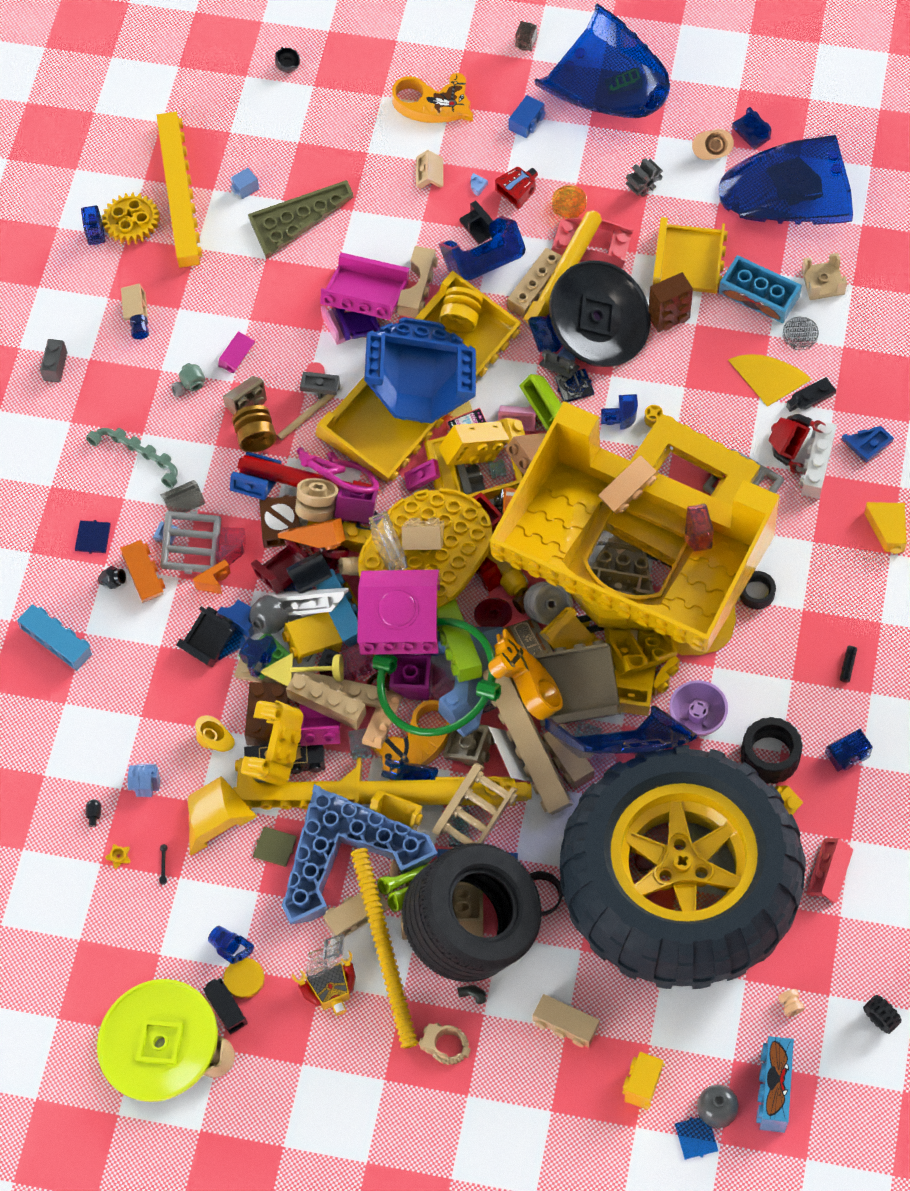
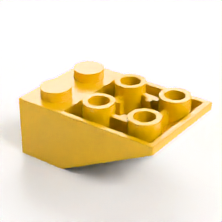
M656 666L619 675L616 669L615 676L621 712L649 716Z

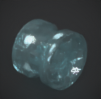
M503 458L498 459L496 462L488 461L491 479H496L497 476H507Z

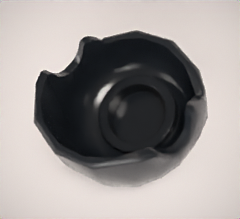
M281 47L276 51L274 56L275 65L280 71L290 73L299 67L300 56L296 50Z

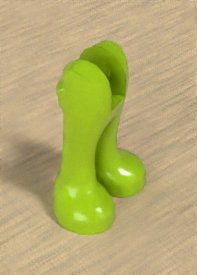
M429 864L421 865L396 877L383 876L378 878V889L383 895L389 894L387 902L393 912H398L403 908V901L408 887L392 891L411 882Z

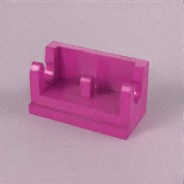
M238 331L220 356L218 367H222L234 374L255 344V341Z

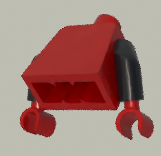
M801 414L790 415L787 419L779 418L778 422L771 426L772 433L769 437L773 456L785 466L789 465L792 473L800 474L796 470V466L798 465L803 468V463L793 462L792 460L795 459L810 431L809 427L811 426L818 433H823L821 430H818V425L823 424L826 426V424L820 420L812 421L811 418Z

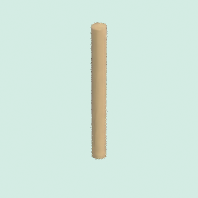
M324 395L277 434L278 439L282 441L336 395Z

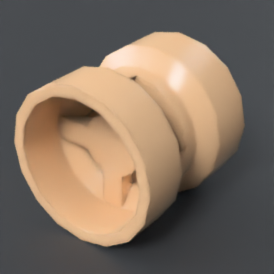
M797 989L788 990L778 996L780 1003L784 1004L783 1011L786 1017L797 1015L805 1010L803 1003L798 999L799 993Z

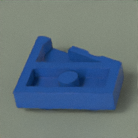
M878 426L870 430H860L857 434L853 435L844 434L841 440L867 463L890 445L894 437L882 426Z

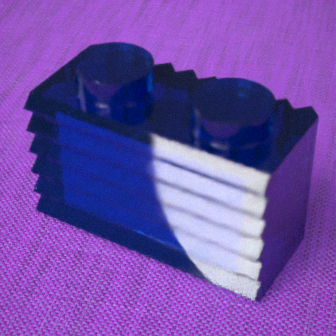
M97 205L82 207V223L88 245L105 243L104 227L99 207Z
M858 729L826 746L825 754L837 772L840 770L846 771L853 767L855 762L867 760L871 756L873 746L868 741V738H866V735H864V732Z

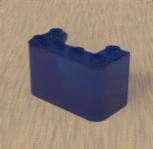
M504 216L494 219L489 224L492 240L467 251L461 250L460 246L452 240L438 244L448 271L451 272L453 270L463 279L472 280L521 258L525 254L526 248L517 222Z

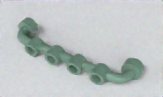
M101 428L97 431H90L85 437L91 445L98 446L102 441V435L110 436L114 442L126 445L130 451L140 453L146 460L151 459L159 467L169 469L170 473H166L161 478V482L166 487L173 489L178 482L176 479L178 470L170 462L172 459L168 454L163 453L161 456L155 454L156 449L150 444L144 448L140 445L141 440L136 436H132L131 439L126 438V432L121 428H117L115 431L109 428Z

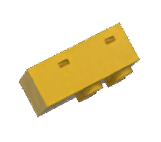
M500 421L454 425L439 446V450L447 466L462 464L474 466L477 463L493 462L509 438Z

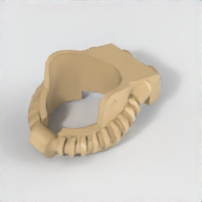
M429 1023L428 1026H425L423 1031L425 1033L424 1037L420 1038L419 1041L420 1049L426 1053L433 1054L432 1056L435 1060L443 1064L453 1065L458 1062L460 1063L461 1060L463 1061L464 1057H469L471 1051L468 1048L469 1041L461 1029L450 1025L442 1027L439 1023ZM444 1034L455 1035L461 1040L463 1049L461 1053L448 1057L447 1054L437 1050L436 1043Z

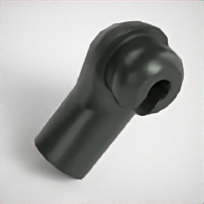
M478 986L457 987L459 998L472 996L477 1004L486 1002L485 996L487 994Z

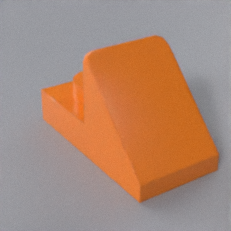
M223 560L192 578L196 590L222 594L221 586L217 581H222L231 574L229 564L226 560Z

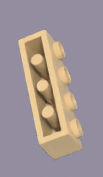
M545 248L507 298V309L524 317L532 302L539 299L562 255Z
M295 673L286 688L289 699L355 730H358L366 716V707L361 700L349 698L344 692L340 690L334 691L325 683H317L305 674Z

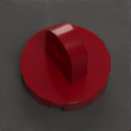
M342 545L331 550H326L325 547L316 548L311 546L312 552L321 551L329 568L334 571L336 570L338 559L341 557L348 558L349 555L348 548Z

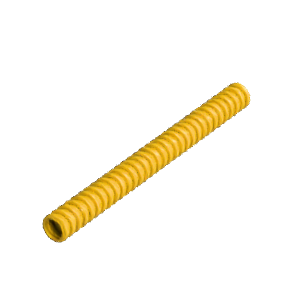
M360 848L352 851L350 855L353 857L352 862L355 863L354 869H356L355 874L358 875L357 881H360L358 885L361 887L360 893H363L361 897L365 900L363 905H366L365 911L368 912L366 916L369 918L368 923L371 924L369 928L373 931L371 935L374 936L373 942L376 943L374 947L377 948L376 954L379 955L377 958L381 962L379 963V966L382 967L381 973H384L382 978L385 979L386 992H389L387 997L390 998L389 1004H392L390 1008L394 1012L392 1013V1016L395 1017L394 1023H397L395 1027L398 1029L397 1035L400 1036L399 1042H402L400 1047L407 1049L416 1046L419 1042L415 1039L417 1037L414 1034L415 1028H412L414 1023L410 1020L412 1018L409 1015L410 1009H407L409 1004L405 1001L407 997L404 996L405 990L402 989L404 985L401 984L402 978L399 977L400 971L397 970L399 968L396 965L397 959H394L396 955L393 953L394 947L391 946L392 940H389L391 936L388 934L389 928H386L387 922L384 921L386 917L383 915L384 910L381 909L383 905L380 903L381 898L378 897L379 891L376 890L378 889V886L375 885L376 879H373L375 875L372 873L373 867H370L371 861L368 860L370 858L367 854L368 849Z

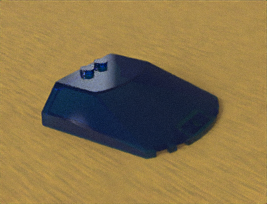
M656 705L651 706L650 715L635 730L578 737L571 735L551 718H545V729L578 758L626 756L672 748L697 739L695 732Z

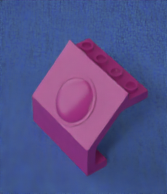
M439 570L361 571L358 586L357 638L360 655L438 654L437 591L440 590Z

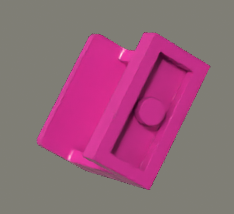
M300 704V710L303 713L301 746L340 744V722Z

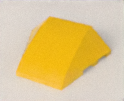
M604 627L605 642L611 644L613 663L619 675L635 673L657 666L670 660L678 653L668 634L661 635L655 630Z
M222 776L188 796L190 855L207 847V841L234 825L242 826L258 817Z

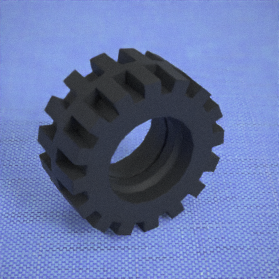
M874 995L863 1006L864 1012L870 1018V1021L885 1033L890 1034L902 1022L897 1010L881 996Z

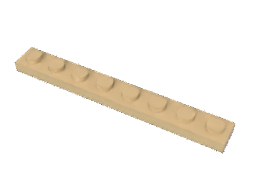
M240 658L234 675L237 679L258 683H279L268 676L261 680ZM292 672V678L295 673L305 674L317 683H325L334 691L340 690L344 692L349 698L361 700L366 706L382 709L378 699L377 686L344 679L341 682H337L333 677L311 672Z

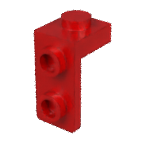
M486 557L476 573L480 576L485 589L490 592L500 585L502 575L497 564Z

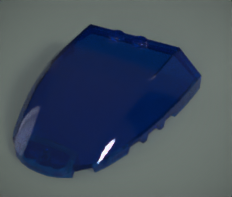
M598 3L595 5L587 28L550 74L541 79L536 78L534 80L537 87L566 102L594 112L624 118H641L653 114L664 105L670 93L669 75L659 58L651 52L646 43L644 44L638 38L635 32L626 27L622 20Z
M832 133L794 140L759 152L729 169L722 176L719 183L718 194L723 207L728 212L730 210L739 214L740 218L759 222L775 220L778 224H782L784 221L795 222L796 225H800L801 222H812L813 225L853 221L851 187L837 137Z

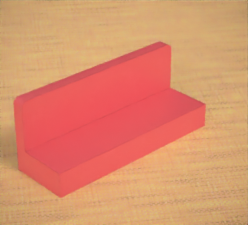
M840 838L823 839L806 892L810 896H824L832 903H837L853 853V849Z

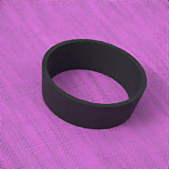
M536 871L530 873L533 881L546 880L556 887L559 894L558 903L552 909L542 911L541 914L546 916L553 913L559 906L563 896L560 881L549 872Z

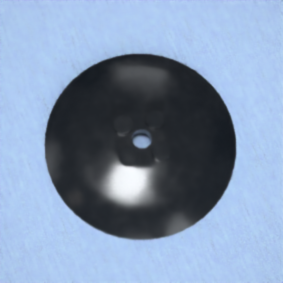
M584 261L567 269L556 281L549 301L551 323L562 345L579 360L598 367L618 366L634 358L648 339L651 317L648 311L647 299L638 283L623 269L604 261ZM594 312L598 313L600 320L594 318Z

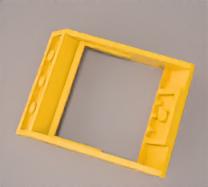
M510 418L498 420L501 422L509 438L507 445L514 436L525 435L522 421ZM446 436L426 441L424 446L428 461L435 459L439 465L440 478L433 481L435 490L445 488L463 492L457 466H447L439 450V446ZM511 459L516 481L468 495L474 498L482 492L488 500L501 497L505 488L517 489L524 475Z

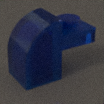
M637 394L618 395V408L601 409V424H620V430L632 426L637 418Z

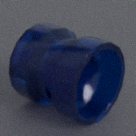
M138 314L130 318L132 338L141 340L149 336L148 319L145 315Z

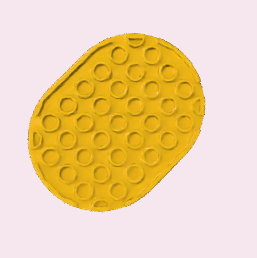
M445 488L430 491L425 489L414 492V495L400 499L386 512L364 543L358 558L359 578L361 571L439 570L440 590L437 591V608H440L454 600L465 589L489 553V540L493 535L490 518L478 501L463 492ZM409 518H420V521H428V518H439V521H444L443 547L441 550H402L403 524L409 521Z

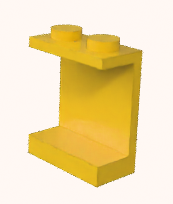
M565 607L539 633L554 651L555 648L566 647V650L573 649L574 645L577 644L591 646L594 641H600L601 639L593 637L575 616L577 611L573 607Z
M378 790L371 799L369 809L395 822L398 821L407 825L417 831V827L420 826L423 820V815L421 814L423 806L381 790Z

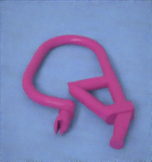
M303 447L297 449L298 458L302 466L310 467L347 491L358 494H372L379 489V483L374 474L356 462L338 460L334 452H328L327 458L329 461L318 456L309 455ZM345 467L353 468L366 474L373 486L369 488L356 487L342 481L335 475L344 473L346 471Z

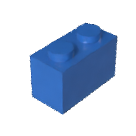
M526 95L508 119L509 130L527 138L530 133L535 131L538 122L544 119L546 114L544 111L545 103Z

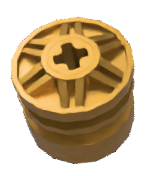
M247 406L238 410L233 415L232 422L235 433H237L239 447L242 451L260 452L275 444L277 435L272 424L269 409L266 406Z

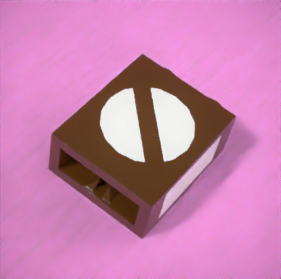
M285 495L278 498L267 497L265 500L259 499L264 548L286 546L284 539L278 538V533L286 529L300 527V518L295 512L296 496Z

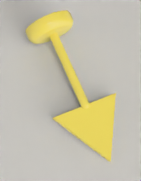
M293 653L259 671L285 686L289 685L292 679V672L332 671L335 681L341 682L344 679V661L342 654H337L332 659V666L292 667Z

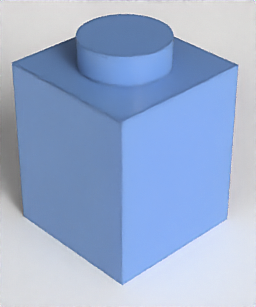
M249 168L230 177L232 184L230 188L241 199L259 190L258 179Z

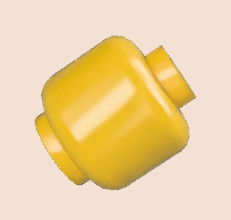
M508 568L502 573L500 584L508 595L521 596L522 592L528 588V579L521 570Z

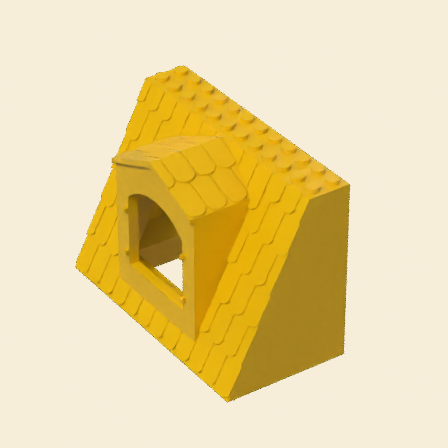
M563 401L489 540L491 555L498 561L511 563L510 565L518 570L522 568L528 571L533 577L539 578L540 576L553 586L559 585L564 587V590L571 594V597L580 605L579 607L599 627L655 630L661 635L668 634L679 643L685 642L690 644L696 651L702 652L703 650L708 652L774 538L780 495L743 480L733 499L732 506L658 473L656 476L657 480L651 486L647 485L642 490L643 493L638 499H632L628 503L629 507L624 512L685 538L686 541L660 592L649 595H629L616 591L604 584L594 574L588 560L613 513L598 495L632 461L600 448L599 416Z

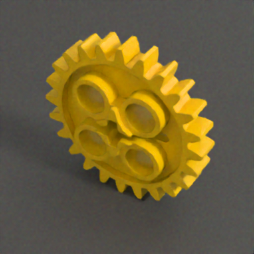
M134 192L131 193V196L125 193L123 198L118 195V200L112 199L113 204L107 203L108 209H103L102 224L105 232L108 233L110 238L113 237L115 242L120 239L121 244L125 240L128 245L133 240L137 244L138 239L144 242L143 237L150 238L149 233L155 234L154 228H158V222H160L157 205L153 203L152 199L148 200L147 195L142 198L141 193L137 196L134 195Z

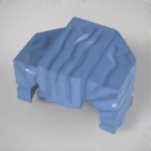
M138 763L137 765L129 766L128 790L135 791L136 797H152L153 791H159L160 776L157 764Z

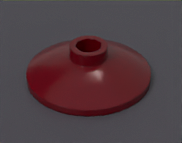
M500 598L485 599L474 610V619L481 627H504L512 618L510 604Z

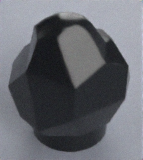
M113 566L104 569L98 577L99 584L109 589H116L126 581L125 571Z

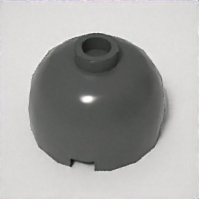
M264 595L251 606L249 613L253 627L263 634H275L282 630L285 623H288L286 609L282 610L279 606L282 603L270 595Z
M716 1084L707 1087L701 1092L697 1100L696 1109L699 1118L707 1126L720 1129L729 1126L736 1119L739 1104L737 1096L730 1088Z

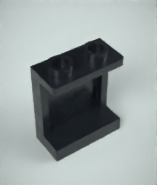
M201 606L199 608L201 613L184 640L180 639L176 646L204 664L213 667L237 628L232 625L234 621L226 616L222 618L217 616L218 611L210 606L207 609Z

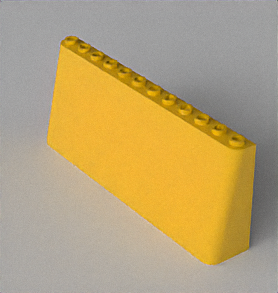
M452 270L441 283L436 295L415 319L439 322L446 290L449 288L464 287L480 294L483 298V303L478 314L476 329L473 332L459 333L445 328L447 332H453L463 339V344L467 347L472 346L475 348L477 379L479 376L483 377L486 374L490 363L493 365L497 361L499 352H504L508 348L511 338L515 339L521 332L519 330L521 322ZM363 377L332 413L329 411L317 424L315 436L388 483L390 480L393 482L397 478L401 467L405 468L409 464L411 455H416L422 448L420 445L423 441L426 442L432 437V431L435 428L439 429L446 415L433 423H420L418 421L394 418Z

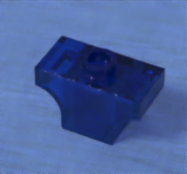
M268 635L260 640L248 637L239 651V655L242 661L248 664L247 667L251 676L259 677L262 669L270 663L272 654L277 646L274 638Z

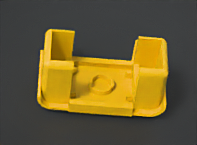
M278 700L275 701L276 703L258 701L253 717L267 720L266 723L273 724L265 759L244 756L241 773L277 786H283L288 782L291 769L296 760V751L301 739L303 713L300 709Z

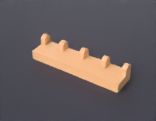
M389 690L386 693V698L389 706L396 714L403 696ZM375 709L363 736L362 744L378 749L382 748L392 725L383 709Z

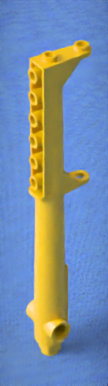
M357 757L356 768L340 781L287 782L283 786H277L268 782H256L252 777L243 775L241 773L243 758H239V760H235V771L238 772L237 787H233V789L250 809L262 808L269 810L281 808L289 810L301 808L307 810L313 794L314 784L360 805L370 804L372 797L378 790L418 805H448L465 777H435V780L362 781V757ZM487 777L508 792L512 787L518 789L515 793L518 795L512 805L508 804V806H516V801L532 800V784L516 782L511 777ZM475 782L471 788L473 793L496 808H499L504 800L503 797L480 782ZM464 799L460 806L478 805L469 799Z

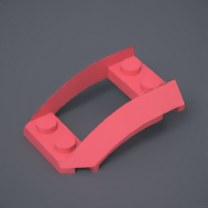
M583 217L559 221L551 248L552 251L563 255ZM602 220L598 228L613 232L607 254L586 249L580 262L604 261L622 269L626 261L625 257L633 229Z

